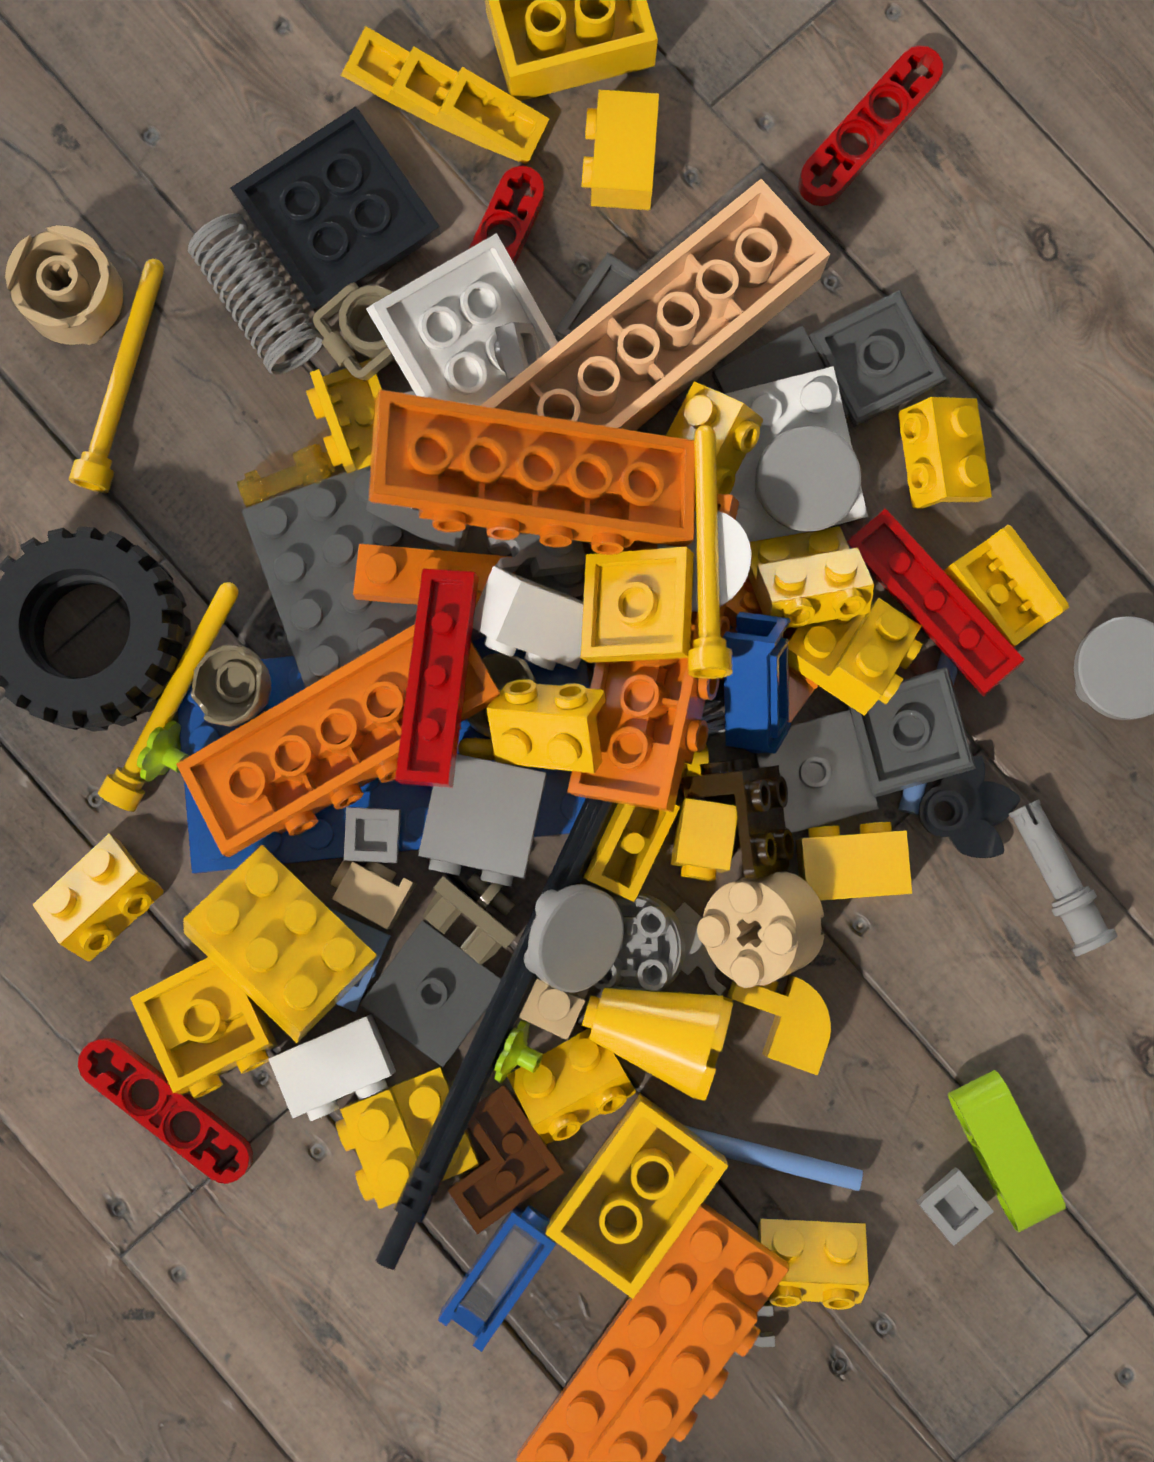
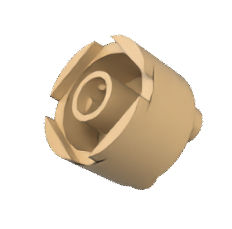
M59 225L47 227V231L34 237L29 235L21 240L12 251L5 272L7 288L17 309L40 334L54 342L69 345H90L101 340L104 333L111 328L120 314L123 303V282L100 246L83 231Z
M777 872L756 879H746L744 877L724 885L713 894L707 903L703 918L698 923L697 933L700 941L706 946L712 961L721 972L734 980L737 985L751 988L772 983L805 967L813 961L823 945L824 934L821 935L820 918L824 917L820 899L815 891L796 874Z

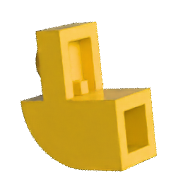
M791 975L788 977L783 994L776 992L779 984L777 981L766 985L744 988L737 985L733 980L727 997L775 1015L762 1054L770 1059L818 1076L831 1034L829 1012L820 994L807 982Z

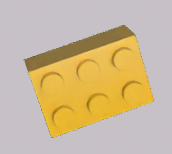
M485 0L487 17L509 95L519 101L655 66L658 38L647 0Z
M263 845L252 853L184 918V934L296 1043L372 968L377 956Z
M640 1093L550 1217L545 1234L634 1299L727 1169L726 1157Z

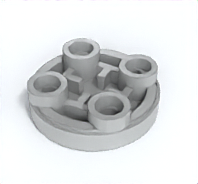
M815 426L790 429L773 439L761 454L755 474V494L768 515L787 528L798 531L826 529L842 520L857 500L861 486L859 461L851 446L840 435L831 430Z
M1118 617L1098 625L1084 637L1074 659L1075 691L1081 701L1088 703L1100 714L1117 720H1135L1154 713V623L1138 617Z
M577 884L568 886L558 892L555 890L544 892L538 898L535 906L537 916L529 934L528 949L524 956L525 966L544 983L560 991L571 993L588 989L608 973L619 954L624 933L621 910L609 894L589 885Z
M639 893L635 902L620 895L613 897L623 917V941L613 966L594 986L602 990L604 988L645 991L664 990L678 976L685 960L686 940L679 919L671 908L653 896Z

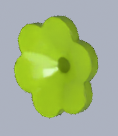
M170 721L164 728L157 727L149 735L147 746L140 752L137 759V766L141 768L140 777L145 781L151 782L158 775L167 773L169 769L180 773L176 764L189 757V755L180 751L181 725L179 723Z
M523 1019L517 1028H514L509 1034L504 1050L496 1062L495 1071L497 1072L495 1080L500 1083L518 1065L534 1073L541 1063L543 1054L527 1046L530 1023Z

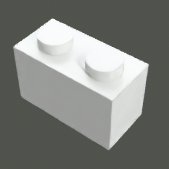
M493 566L475 608L473 628L487 636L484 645L505 655L513 656L517 648L526 652L524 657L526 660L543 668L553 670L557 662L577 669L581 660L583 601Z
M372 1014L268 1059L292 1118L307 1113L310 1121L338 1110L339 1106L336 1099L352 1092H356L358 1100H361L388 1088L385 1078L396 1072Z

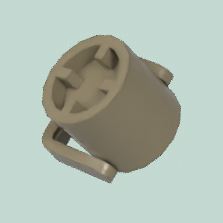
M353 282L343 288L314 314L313 323L324 338L322 340L323 346L339 367L343 368L346 366L354 377L368 380L383 367L397 362L366 310L370 305L392 292L377 285L359 288ZM338 311L339 326L343 337L338 331H334L327 322ZM371 359V361L363 368L357 362V360L361 363Z

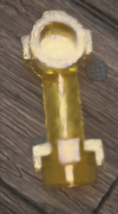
M314 444L292 454L295 462L293 466L262 478L257 470L245 473V479L236 483L246 508L267 501L270 496L301 484L304 487L314 483L320 484L322 480L333 477L332 473L335 470L328 452H323L320 444Z

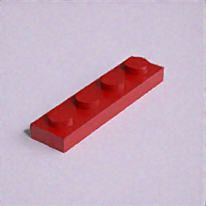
M886 508L847 541L850 549H859L865 565L871 574L911 618L921 625V629L983 697L1024 663L1025 659Z
M422 568L395 780L399 783L453 788L479 577L475 572Z

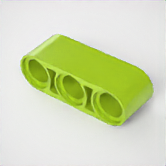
M996 1070L948 1093V1099L1005 1215L1017 1232H1021L1066 1209L1063 1196L1009 1088Z

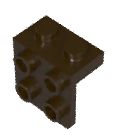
M750 758L700 764L701 774L682 777L685 798L735 794L743 872L746 879L761 878L788 869L789 860L792 859L794 854V840L790 829L786 828L783 807H786L788 803V787L784 777L780 776L779 765L751 768Z

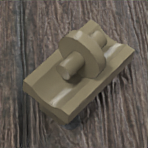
M475 872L466 884L481 896L476 902L451 880L442 876L433 887L437 894L430 901L422 917L437 930L445 934L462 913L478 926L460 948L480 965L495 955L502 946L507 949L517 935L486 910L491 904L505 917L512 910L515 904L500 892L505 885L490 884L487 881L480 880L481 876Z

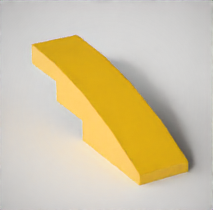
M367 26L363 29L341 73V76L387 102L456 136L525 165L529 162L549 121L548 117L466 68L462 67L459 72H456L415 46L409 52Z

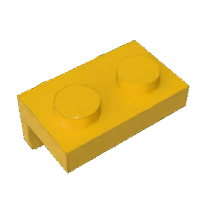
M371 359L361 362L359 364L363 368L371 361ZM347 368L322 376L320 369L310 372L315 387L306 390L316 419L318 420L323 417L327 419L332 434L323 437L333 466L343 464L347 474L371 466L375 399L379 390H382L377 375L375 374L368 380H361L354 377Z
M694 381L666 436L694 440L695 431L700 426L707 425L712 427L716 434L717 494L729 495L734 487L735 475L746 454L755 447L759 439L763 418L743 402Z
M930 397L900 410L898 414L913 508L923 509L939 502H980L992 497L977 399Z
M1006 525L985 542L943 570L1013 647L1069 608L1068 602L1057 586L1052 582L1011 525Z
M520 679L506 683L500 690L501 695L495 697L487 706L494 756L497 763L595 773L601 765L602 757L596 715L606 702L604 690L585 688L581 684L556 686L536 684L532 680Z
M109 833L33 904V907L61 946L85 961H91L100 952L107 949L112 941L132 922L144 914L164 893V890L159 883L142 871L121 841Z
M591 1028L544 1053L541 1063L534 1073L520 1067L507 1075L532 1127L546 1144L554 1140L562 1141L570 1138L579 1131L582 1124L599 1114L605 1115L615 1112L626 1103L627 1098L636 1093L616 1055L589 1039Z
M760 1219L758 1226L759 1242L789 1263V1271L767 1299L770 1300L772 1305L793 1307L801 1304L802 1301L823 1302V1306L826 1308L841 1310L862 1303L869 1286L866 1224Z

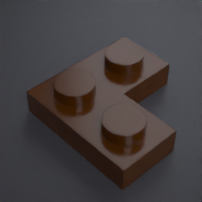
M505 1083L478 1102L468 1124L469 1129L487 1153L489 1159L447 1189L476 1234L482 1232L564 1173L563 1167L546 1142L532 1127L526 1113Z

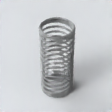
M234 213L222 215L205 224L194 234L189 242L187 251L195 259L194 261L197 266L201 267V272L207 276L209 284L214 285L215 293L220 294V300L222 303H226V309L228 312H232L234 321L239 322L238 327L240 330L245 331L244 336L247 340H251L250 345L253 349H257L258 357L264 359L263 364L268 372L277 375L287 373L315 355L321 348L324 338L318 330H315L314 323H308L309 315L302 313L304 308L301 304H296V295H290V286H284V277L278 276L279 271L276 267H271V258H265V249L259 248V240L253 239L254 234L251 230H247L248 225L242 215ZM238 225L232 234L221 239L211 249L202 251L204 246L220 232ZM245 234L249 235V239L240 241ZM204 239V241L200 244L197 251L195 252L196 247ZM251 243H255L254 249L245 251ZM238 249L235 253H233V254H231L230 256L226 257V256L229 255L231 252H233L234 250ZM257 252H261V258L250 261ZM220 255L213 263L206 264L208 259ZM263 262L268 263L267 267L255 271ZM227 263L220 272L212 273L215 267ZM235 271L226 281L219 282L223 275ZM269 271L274 272V275L272 277L266 278L259 282L262 278L265 277V275ZM243 279L233 290L225 291L228 285ZM274 281H280L279 286L273 287L268 291L262 293L267 288H269ZM251 287L239 299L232 300L236 293ZM286 289V294L284 296L278 297L275 300L269 302L264 307H262L254 316L245 318L249 311L264 305L272 298H274L281 290ZM261 294L260 296L255 298L246 308L238 309L242 302L248 301L256 297L257 295ZM287 299L293 300L290 305L285 306L282 309L273 313L271 316L265 319L259 326L251 327L256 320L263 318L266 315L275 311ZM292 309H299L296 315L290 316L289 318L281 321L279 324L273 327L267 334L263 336H258L262 329L267 328L275 324L276 322L280 321L287 314H289ZM299 318H305L302 324L288 330L274 343L264 346L269 338L283 332ZM306 327H311V329L302 331ZM255 331L251 337L249 332ZM316 337L312 344L301 354L285 362L275 364L281 356L299 348L308 339ZM255 341H261L259 346L256 345ZM261 350H267L265 355L262 354Z

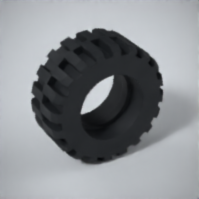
M79 526L76 533L72 534L63 527L48 531L49 541L41 543L34 537L20 545L24 554L19 559L14 560L7 556L0 563V570L4 572L0 579V686L6 690L4 696L15 706L27 710L32 716L73 730L83 728L92 732L105 731L112 724L123 727L137 721L135 714L142 710L149 713L152 712L159 701L157 697L166 688L187 648L184 646V637L191 635L190 619L183 612V608L187 604L182 592L172 582L174 578L140 546L134 545L124 536L112 531L102 534L95 527ZM91 584L105 585L118 592L128 605L130 631L125 647L110 666L95 675L85 678L64 675L50 664L45 652L44 628L47 618L55 604L72 590Z

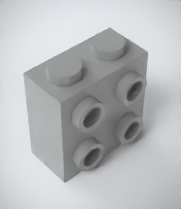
M457 754L453 788L433 786L418 856L430 858L428 869L460 876L461 866L463 865L481 869L482 875L480 880L511 887L513 877L525 879L547 777L546 773Z

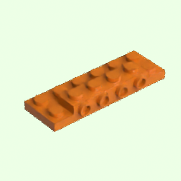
M379 390L375 399L369 502L419 509V518L433 520L432 526L443 532H459L464 530L466 525L487 527L486 534L491 538L499 540L515 539L519 536V532L539 535V542L549 547H565L570 545L572 540L591 542L592 550L604 555L621 553L624 547L629 548L635 540L678 547H688L694 541V440Z
M694 491V511H696V492H695V491ZM717 494V511L723 512L736 520L739 501L733 495ZM635 540L629 548L624 547L623 551L659 548L657 543ZM726 603L720 606L721 638H723L726 631L730 632L729 618L723 616ZM698 612L691 613L690 650L693 649V641L699 638ZM688 658L596 663L590 689H602L605 691L606 697L605 704L596 715L602 763L595 773L572 771L567 792L584 798L673 813L684 763L692 764L694 752H702L706 746L708 724L705 720H701L705 700H713L717 694L719 678L701 679L691 677L688 674Z
M415 624L176 764L222 855L231 857L274 831L280 834L288 831L290 836L301 834L317 824L318 819L315 814L333 804L335 809H342L352 805L364 795L361 787L378 777L382 783L395 779ZM472 641L461 722L485 709L495 697L501 695Z
M702 1202L634 1299L630 1297L521 1446L517 1453L516 1461L665 1462L667 1456L661 1451L672 1437L681 1442L688 1435L698 1415L692 1409L703 1394L711 1400L723 1387L729 1371L723 1367L733 1353L736 1352L743 1357L754 1345L760 1333V1329L755 1326L758 1320V1312L789 1271V1263Z

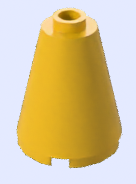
M604 988L601 998L590 996L582 1026L591 1028L589 1039L688 1096L705 1101L715 1075L718 1055L722 1051L732 1012L733 999L723 997L722 995Z

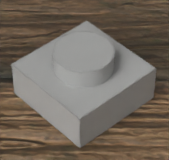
M512 322L495 327L498 341L495 343L494 351L497 363L501 370L505 372L507 379H514L541 357L534 326L531 323Z
M346 807L344 860L397 863L399 858L401 809Z
M956 1167L916 1200L917 1204L953 1246L994 1212Z

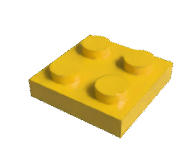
M688 547L623 551L613 555L586 554L580 658L588 663L688 658L691 637L694 553Z

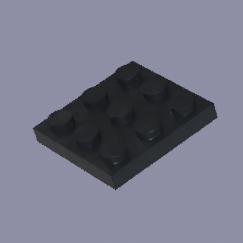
M357 106L231 187L233 195L314 313L350 283L355 282L360 288L441 234L439 224Z

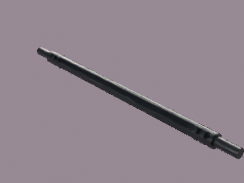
M590 798L585 799L541 895L547 890L558 892L568 886L581 883L618 803ZM535 908L396 1202L394 1210L398 1213L375 1260L385 1268L395 1270L416 1223L424 1221L491 1077L496 1062L504 1049L505 1042L537 978V975L529 971L524 963V956L528 949L529 934L537 916Z

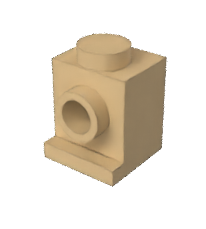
M343 860L331 882L332 886L338 888L332 899L386 929H392L417 883L408 878H403L400 885L392 882L397 873L378 862H367L363 866L354 861Z
M537 977L519 1018L568 1040L585 1003V997L589 988L579 992H563L544 983Z

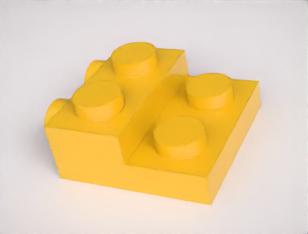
M840 526L749 542L751 564L748 577L763 615L790 618L791 621L787 628L840 618H852L857 615L870 613L874 590L873 580L859 549L849 548Z
M878 598L871 606L870 613L796 627L788 640V665L865 716L878 700L886 705L898 690L903 678L895 672L899 666L907 669L919 653L923 644L917 641L915 637L921 625Z
M209 957L130 997L173 1093L186 1094L191 1092L193 1098L204 1096L223 1085L219 1077L220 1075L236 1067L239 1068L241 1074L250 1072L269 1061L267 1051L278 1046L261 1008Z
M442 1066L390 1086L364 1099L346 1104L340 1109L343 1119L336 1121L339 1138L346 1151L356 1149L363 1167L355 1171L358 1187L365 1201L375 1198L379 1209L394 1204L399 1199L450 1090ZM467 1129L443 1180L475 1168L480 1164Z

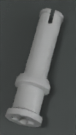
M1038 799L1009 813V815L1013 818L1055 899L1051 903L1053 907L1051 910L1054 916L1062 918L1075 943L1072 951L1075 956H1080L1111 942L1118 935L1115 929H1108L1094 903L1097 897L1094 889L1091 890L1089 886L1083 887Z

